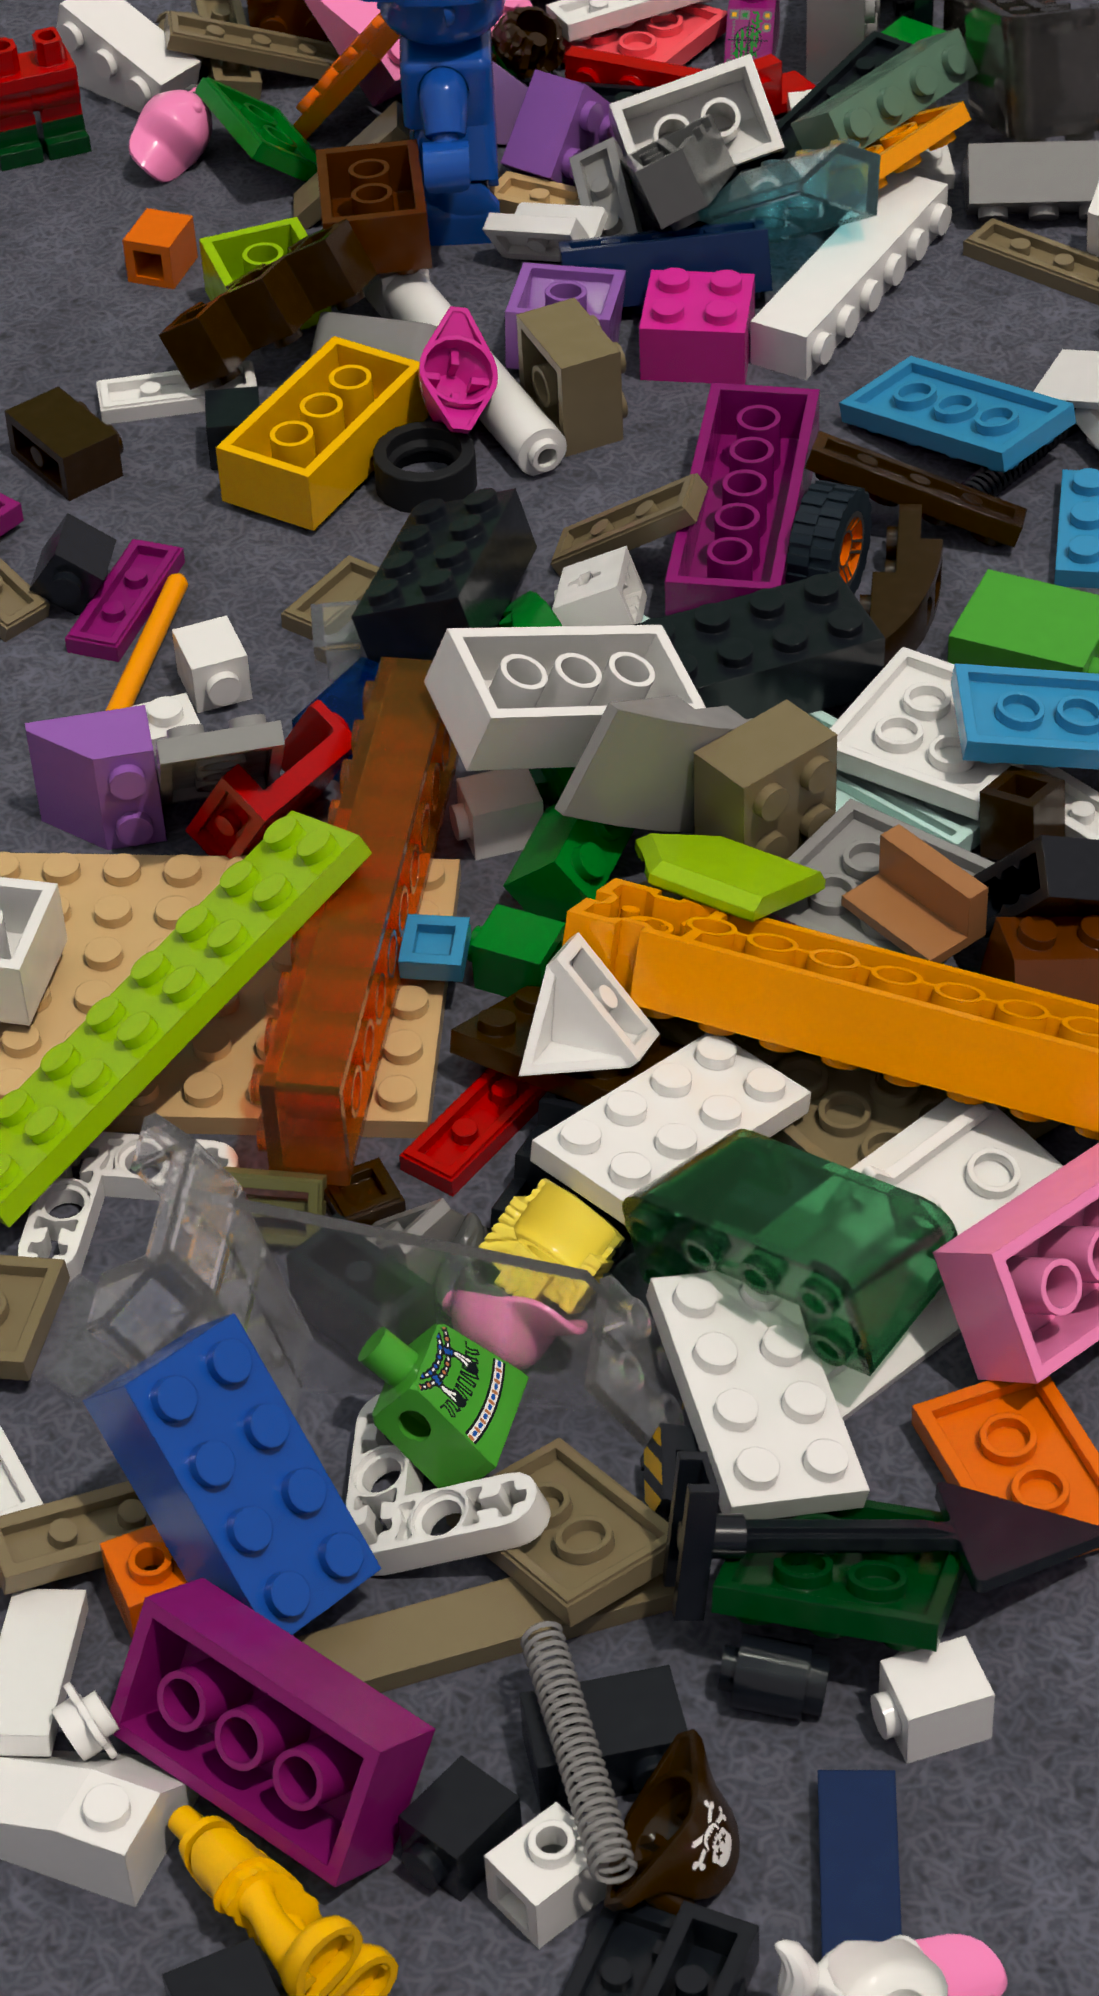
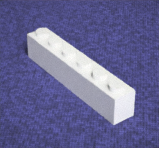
M891 172L886 177L888 184L880 190L871 193L750 321V364L803 380H807L821 364H827L832 357L834 349L845 337L850 338L862 318L869 311L873 312L877 309L882 296L892 285H899L905 271L915 260L920 261L924 257L932 241L938 235L942 236L946 233L952 217V208L947 205L948 184L906 172Z

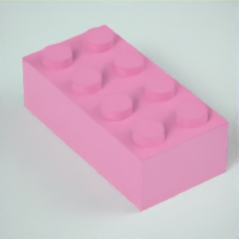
M1099 1143L933 1252L978 1380L1038 1384L1099 1341Z

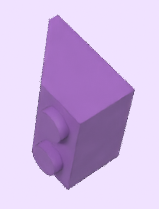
M523 262L505 310L506 368L519 369L516 314L574 297L589 315L597 317L602 330L611 341L619 342L626 270Z
M145 705L25 723L41 821L106 850L167 841L154 750Z

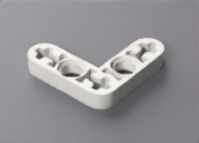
M102 1132L32 1204L18 1245V1256L49 1258L52 1250L51 1240L57 1241L60 1255H54L52 1259L65 1260L70 1276L68 1287L77 1280L82 1271L105 1196L190 1203V1173L193 1166L202 1164L239 1167L238 1156L232 1147L226 1143L214 1140ZM81 1159H84L79 1171L80 1180L74 1179L71 1167L77 1166ZM142 1161H155L162 1165L158 1171L149 1175H136L129 1171L131 1167ZM176 1165H179V1175H176ZM207 1184L205 1187V1191L236 1193L239 1187ZM65 1203H74L83 1207L78 1214L69 1218L60 1219L49 1215L52 1209Z
M380 1394L369 1400L360 1410L355 1426L346 1507L382 1568L373 1576H385L517 1548L531 1543L548 1526L551 1516L550 1505L533 1479L521 1472L505 1473L422 1492L424 1474L395 1445H390L384 1434L374 1425L372 1413ZM392 1471H401L398 1480L388 1489L381 1492H371L375 1482L383 1475ZM453 1513L461 1514L460 1521L449 1532L442 1535H431L433 1527L443 1517ZM378 1518L382 1519L388 1530L383 1531V1525Z

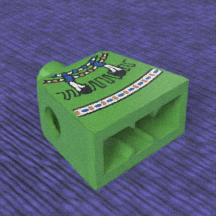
M446 1324L432 1325L409 1345L386 1327L378 1329L365 1343L358 1356V1361L385 1382L372 1413L374 1425L437 1488L482 1479L494 1470L499 1462L529 1377L518 1368Z

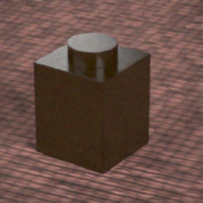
M1011 765L980 791V856L996 861L1001 860L1040 835L1065 837V780Z

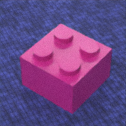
M682 268L651 270L639 325L640 380L745 385L750 358V321L755 317V274L738 273L733 270L697 272L686 271Z

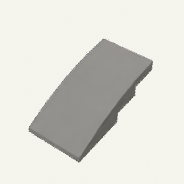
M677 695L609 702L554 809L563 816L613 826L661 832L695 833L693 752L753 718L745 719L728 705L694 709Z

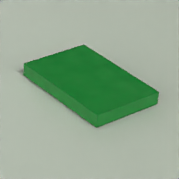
M209 77L201 79L195 93L253 160L304 182H307L317 173L316 151L278 108Z

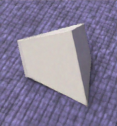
M579 932L567 940L546 966L519 1076L630 1068L640 1061L660 1034Z

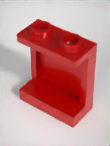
M316 700L306 709L285 739L281 766L285 773L263 790L237 764L221 777L185 831L209 856H225L232 859L236 856L248 855L263 840L265 831L273 822L286 816L291 810L300 813L322 794L357 747L360 740L350 731L348 724L340 715L332 712L321 700Z

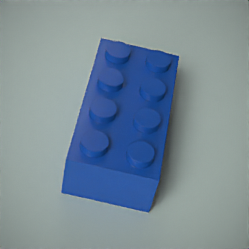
M235 1313L190 1329L82 1400L187 1583L205 1578L293 1635L382 1569Z

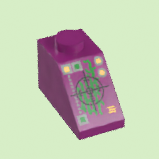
M729 0L724 63L748 54L752 55L753 60L768 54L776 56L780 35V0Z

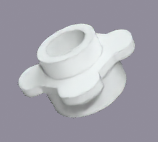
M70 1681L63 1685L70 1698L51 1711L76 1752L84 1762L105 1749L111 1759L117 1757L118 1753L108 1737L120 1728L100 1696L94 1690L83 1698Z

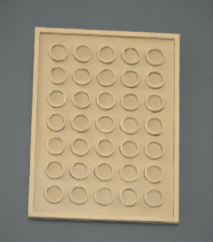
M0 852V877L58 883L68 939L30 1026L0 1022V1100L9 1092L18 1089L40 1067L44 1055L54 1046L63 1043L86 1020V1015L90 1008L99 1000L110 996L131 974V969L135 962L146 953L154 951L175 929V925L181 915L190 908L199 905L220 884L222 874L231 865L242 861L247 855H240L229 859L226 856L188 854L136 855L126 853ZM368 857L103 1132L417 1138L431 1125L448 981L400 978L398 957L407 914L456 917L461 882L460 859Z

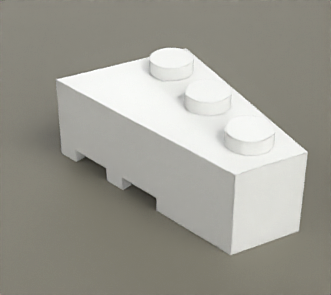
M65 0L59 4L56 30L77 67L79 86L141 113L146 103L154 95L172 90H183L193 83H198L201 61L192 54L167 50L164 31L127 1Z

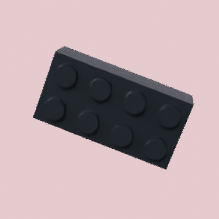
M483 488L470 493L463 499L444 502L441 498H433L419 503L412 509L351 616L374 677L430 667L447 628H495L498 626L537 549L516 488L496 492L493 488Z
M837 571L813 575L807 579L769 589H760L751 594L717 603L704 604L698 608L660 618H651L642 623L634 624L662 625L706 708L728 705L745 719L755 718L786 699L808 714L853 702L884 668L885 637Z

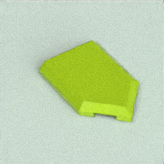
M650 833L635 840V851L638 858L645 862L644 873L648 883L652 886L749 922L759 920L825 889L826 880L820 871L722 836Z

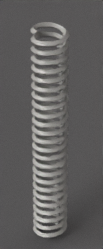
M555 1621L538 1622L525 1631L520 1645L523 1649L526 1665L535 1688L538 1704L541 1707V1713L550 1737L549 1741L553 1746L552 1751L556 1756L555 1761L559 1766V1772L562 1776V1782L565 1786V1792L568 1796L577 1832L581 1837L580 1842L584 1847L583 1852L587 1858L586 1862L590 1868L592 1878L605 1884L621 1883L631 1878L637 1871L638 1865L633 1860L635 1855L630 1850L631 1843L627 1840L628 1833L624 1829L625 1823L620 1819L622 1814L617 1809L618 1802L614 1799L615 1792L611 1789L612 1782L608 1779L609 1773L605 1769L606 1763L602 1759L603 1753L599 1749L598 1740L595 1739L596 1732L592 1729L593 1723L589 1719L590 1713L586 1709L587 1703L583 1700L584 1694L580 1690L581 1684L577 1680L578 1675L574 1671L575 1665L571 1661L572 1656L570 1652H568L569 1646L565 1642L566 1637L562 1633L563 1628L561 1624ZM540 1628H555V1630L542 1631L534 1635L530 1640H528L530 1634H532L534 1631ZM552 1636V1637H550L549 1639H546V1640H543V1641H537V1640L542 1639V1638H544V1637ZM556 1645L550 1649L541 1650L545 1647ZM557 1655L554 1658L543 1660L549 1656ZM559 1665L558 1667H555V1668H552V1669H547V1668H549V1667H551V1666ZM563 1674V1675H561V1676H559V1677L549 1679V1678H551V1677H553V1676H555V1675ZM565 1684L561 1687L553 1688L557 1685ZM562 1694H567L566 1696L556 1698ZM571 1703L570 1705H567V1706H564V1707H560V1706H562V1705H564V1704ZM625 1855L627 1856L626 1860L619 1865L612 1867L598 1866L599 1863H611L620 1860ZM630 1866L628 1872L617 1877L606 1878L598 1873H616Z

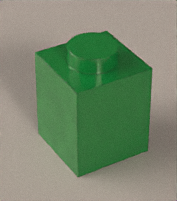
M496 904L483 926H476L471 933L467 960L472 962L474 988L509 997L526 986L541 987L547 964L562 948L565 922Z

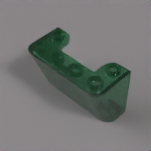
M742 1128L730 1132L626 1197L622 1202L625 1226L633 1243L640 1266L639 1271L648 1285L651 1278L700 1273L699 1268L705 1271L716 1270L745 1282L747 1286L757 1293L763 1295L774 1294L798 1304L805 1328L810 1337L809 1344L814 1353L830 1365H844L868 1376L873 1374L944 1285L933 1252L958 1236L953 1221L945 1211L932 1201L754 1131Z

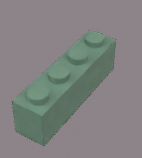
M959 28L952 29L917 41L790 124L811 169L846 160L978 74V70Z

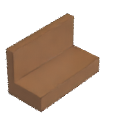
M898 824L880 835L879 873L842 895L841 905L908 955L942 963L986 935L989 887Z

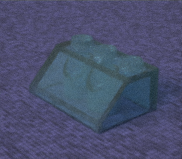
M834 139L829 142L828 147L818 150H798L795 152V157L785 160H765L761 163V167L740 173L720 190L709 206L698 211L701 217L698 221L712 225L763 219L768 228L769 242L779 243L877 216L881 155L860 148L858 141Z

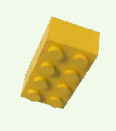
M333 336L216 447L222 501L314 531L374 471L373 449L378 440L393 428L408 423L423 422L428 417V411L420 392L419 361Z

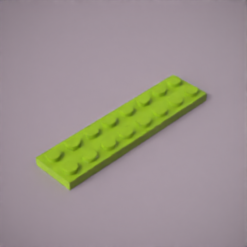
M293 810L286 816L273 822L265 831L263 840L242 861L231 865L222 874L220 884L199 905L190 908L181 915L175 925V929L154 951L146 953L135 962L131 969V974L110 996L96 1002L88 1011L86 1020L63 1043L54 1046L44 1055L40 1067L18 1089L9 1092L0 1100V1222L10 1228L364 863L372 852L360 835Z

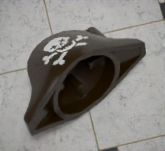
M695 1729L677 1733L624 1820V1829L628 1833L627 1840L631 1843L630 1850L635 1855L633 1860L636 1861L638 1867L637 1871L628 1880L617 1884H607L604 1906L612 1911L631 1908L644 1900L651 1907L677 1915L683 1900L695 1904L696 1900L707 1899L720 1893L729 1884L736 1871L740 1852L738 1826L732 1809L714 1781L703 1740ZM625 1855L620 1860L611 1862L609 1867L621 1864L626 1860L627 1856ZM630 1866L622 1871L608 1874V1878L623 1875L630 1870Z

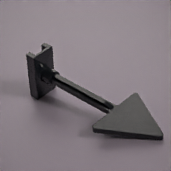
M677 1451L662 1579L664 1587H675L672 1607L674 1621H704L711 1560L743 1559L746 1553H928L932 1551H954L960 1557L972 1589L978 1593H985L1099 1548V1526L947 1482L937 1483L935 1493L936 1502L945 1522H934L926 1519H745L743 1513H717L720 1491L707 1451Z

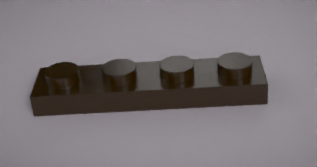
M822 431L818 432L804 468L815 472L816 478L822 481L865 488L871 500L884 506L895 507L898 504H922V518L927 522L944 527L953 524L971 531L975 539L991 546L1006 544L1015 548L1027 509Z

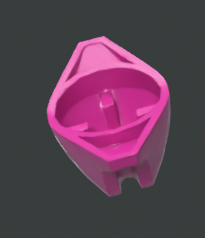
M450 306L423 349L419 361V385L424 405L432 421L444 423L451 432L466 434L475 425L493 396L498 384V371L494 357L468 308Z

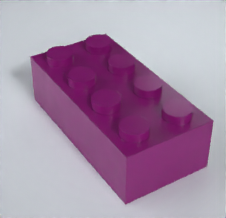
M200 1578L145 1597L110 1709V1713L120 1728L112 1735L334 1887L384 1865L392 1858L400 1835L398 1816L410 1805L435 1732L434 1727L205 1578Z

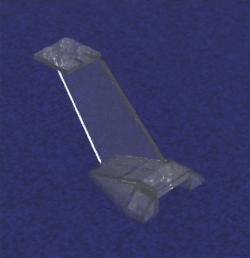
M156 1112L144 1117L130 1168L161 1197L146 1254L100 1274L85 1328L129 1369L190 1329L235 1313L291 1412L296 1417L301 1393L372 1398L381 1393L385 1382L358 1361L359 1353L365 1343L381 1327H386L409 1345L432 1325L446 1324L521 1370L529 1377L518 1408L611 1414L644 1449L660 1422L684 1426V1404L654 1318L649 1314L643 1302L633 1297L612 1274L600 1278V1282H598L584 1269L250 1201L241 1184L196 1139Z

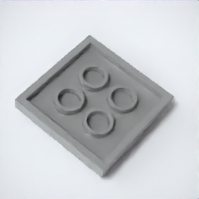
M850 798L787 859L820 871L826 880L825 889L765 917L907 954L841 905L842 895L879 873L880 835L900 824L972 876L995 862Z

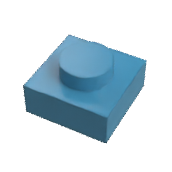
M407 914L398 957L400 978L463 982L471 940L470 917Z

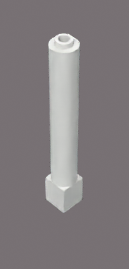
M420 269L418 272L410 275H398L395 273L377 274L363 288L365 297L383 318H395L397 320L438 326L449 307L452 306L430 281L429 269ZM492 353L498 371V384L493 396L478 419L524 473L536 476L553 470L559 465L566 453L567 443L564 435Z

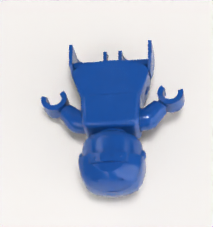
M361 0L364 2H377V8L380 9L383 20L394 32L400 35V79L404 126L411 129L410 139H417L430 246L492 243L483 231V227L489 212L500 213V203L494 194L481 184V180H488V186H499L491 28L503 15L506 0Z

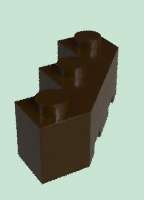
M347 219L310 234L288 247L290 253L285 254L270 264L262 263L226 285V292L220 294L207 304L199 302L187 309L159 334L161 341L190 390L209 382L213 388L225 385L241 373L238 366L253 351L272 343L276 349H281L303 335L300 327L316 312L335 305L338 311L344 310L365 297L363 288L377 275V272Z

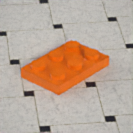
M1050 1376L1038 1384L987 1380L912 1405V1425L947 1483L1099 1526V1452Z

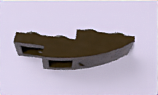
M922 504L899 505L898 526H887L885 572H873L871 595H860V604L885 637L884 667L902 647L914 651L918 649L932 625L939 604L942 583L943 539L921 538Z

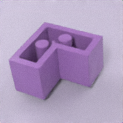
M535 69L501 164L515 173L573 186L574 177L569 158L611 137L615 138L609 121L610 102L584 83Z

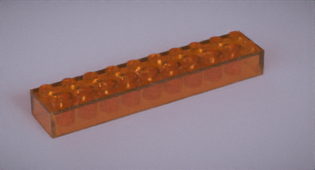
M381 657L375 681H366L364 686V720L356 719L354 721L351 738L353 758L344 759L340 772L341 800L333 799L331 801L328 824L360 835L372 854L305 922L304 927H300L292 936L291 963L293 967L291 972L283 971L280 976L278 985L279 1016L278 1018L269 1017L264 1038L266 1061L265 1064H256L254 1066L251 1079L252 1104L261 1105L262 1109L257 1126V1149L261 1152H267L269 1170L327 1174L328 1185H350L402 982L398 968L402 937L408 914H419L459 760V754L424 683L433 660Z

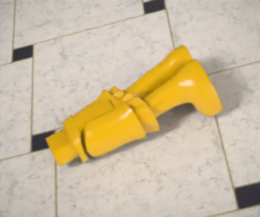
M189 1805L181 1806L172 1813L168 1820V1828L180 1840L179 1852L190 1875L200 1888L213 1899L214 1909L221 1914L231 1916L235 1924L245 1928L249 1938L253 1937L256 1945L260 1946L263 1952L267 1954L289 1996L388 1995L397 1978L398 1964L386 1949L372 1943H362L363 1937L359 1929L350 1920L339 1915L322 1917L319 1912L317 1899L304 1891L302 1884L292 1874L241 1835L229 1821L214 1815L204 1817Z

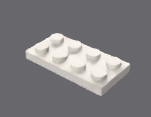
M706 1033L534 1138L531 1145L530 1161L628 1228H631L807 1114L811 1091L726 1037Z
M784 1265L651 1278L646 1298L699 1450L707 1451L720 1491L719 1507L721 1512L743 1513L745 1519H776L863 1508L870 1489Z

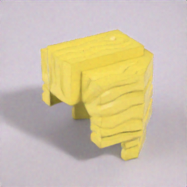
M544 1178L540 1180L538 1188L533 1189L530 1195L513 1197L510 1205L505 1208V1212L498 1218L499 1222L493 1225L491 1228L492 1232L487 1234L484 1238L485 1241L479 1245V1248L486 1254L491 1255L502 1266L495 1277L500 1282H505L506 1287L509 1289L533 1293L550 1302L555 1297L560 1299V1302L569 1309H576L584 1306L585 1300L592 1295V1290H595L603 1280V1274L609 1272L614 1264L612 1257L615 1254V1249L619 1248L625 1239L607 1219L585 1202Z

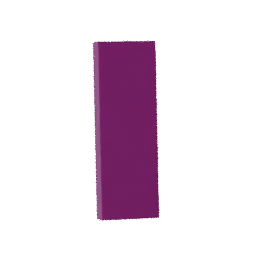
M132 539L65 637L67 652L119 662L149 618L167 577L178 573L184 565V549L177 546Z

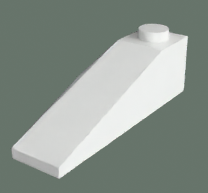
M53 1750L51 1757L0 1756V1859L136 1907L176 1837L168 1828L170 1816L181 1806L189 1805L193 1807L200 1794L146 1757L138 1754L118 1753L117 1757L111 1759L107 1753L99 1752L85 1762L76 1751Z

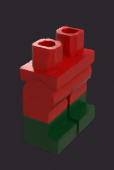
M54 27L39 29L31 34L34 50L18 54L17 46L12 38H0V168L2 172L43 163L42 146L50 161L92 152L81 107L77 67Z

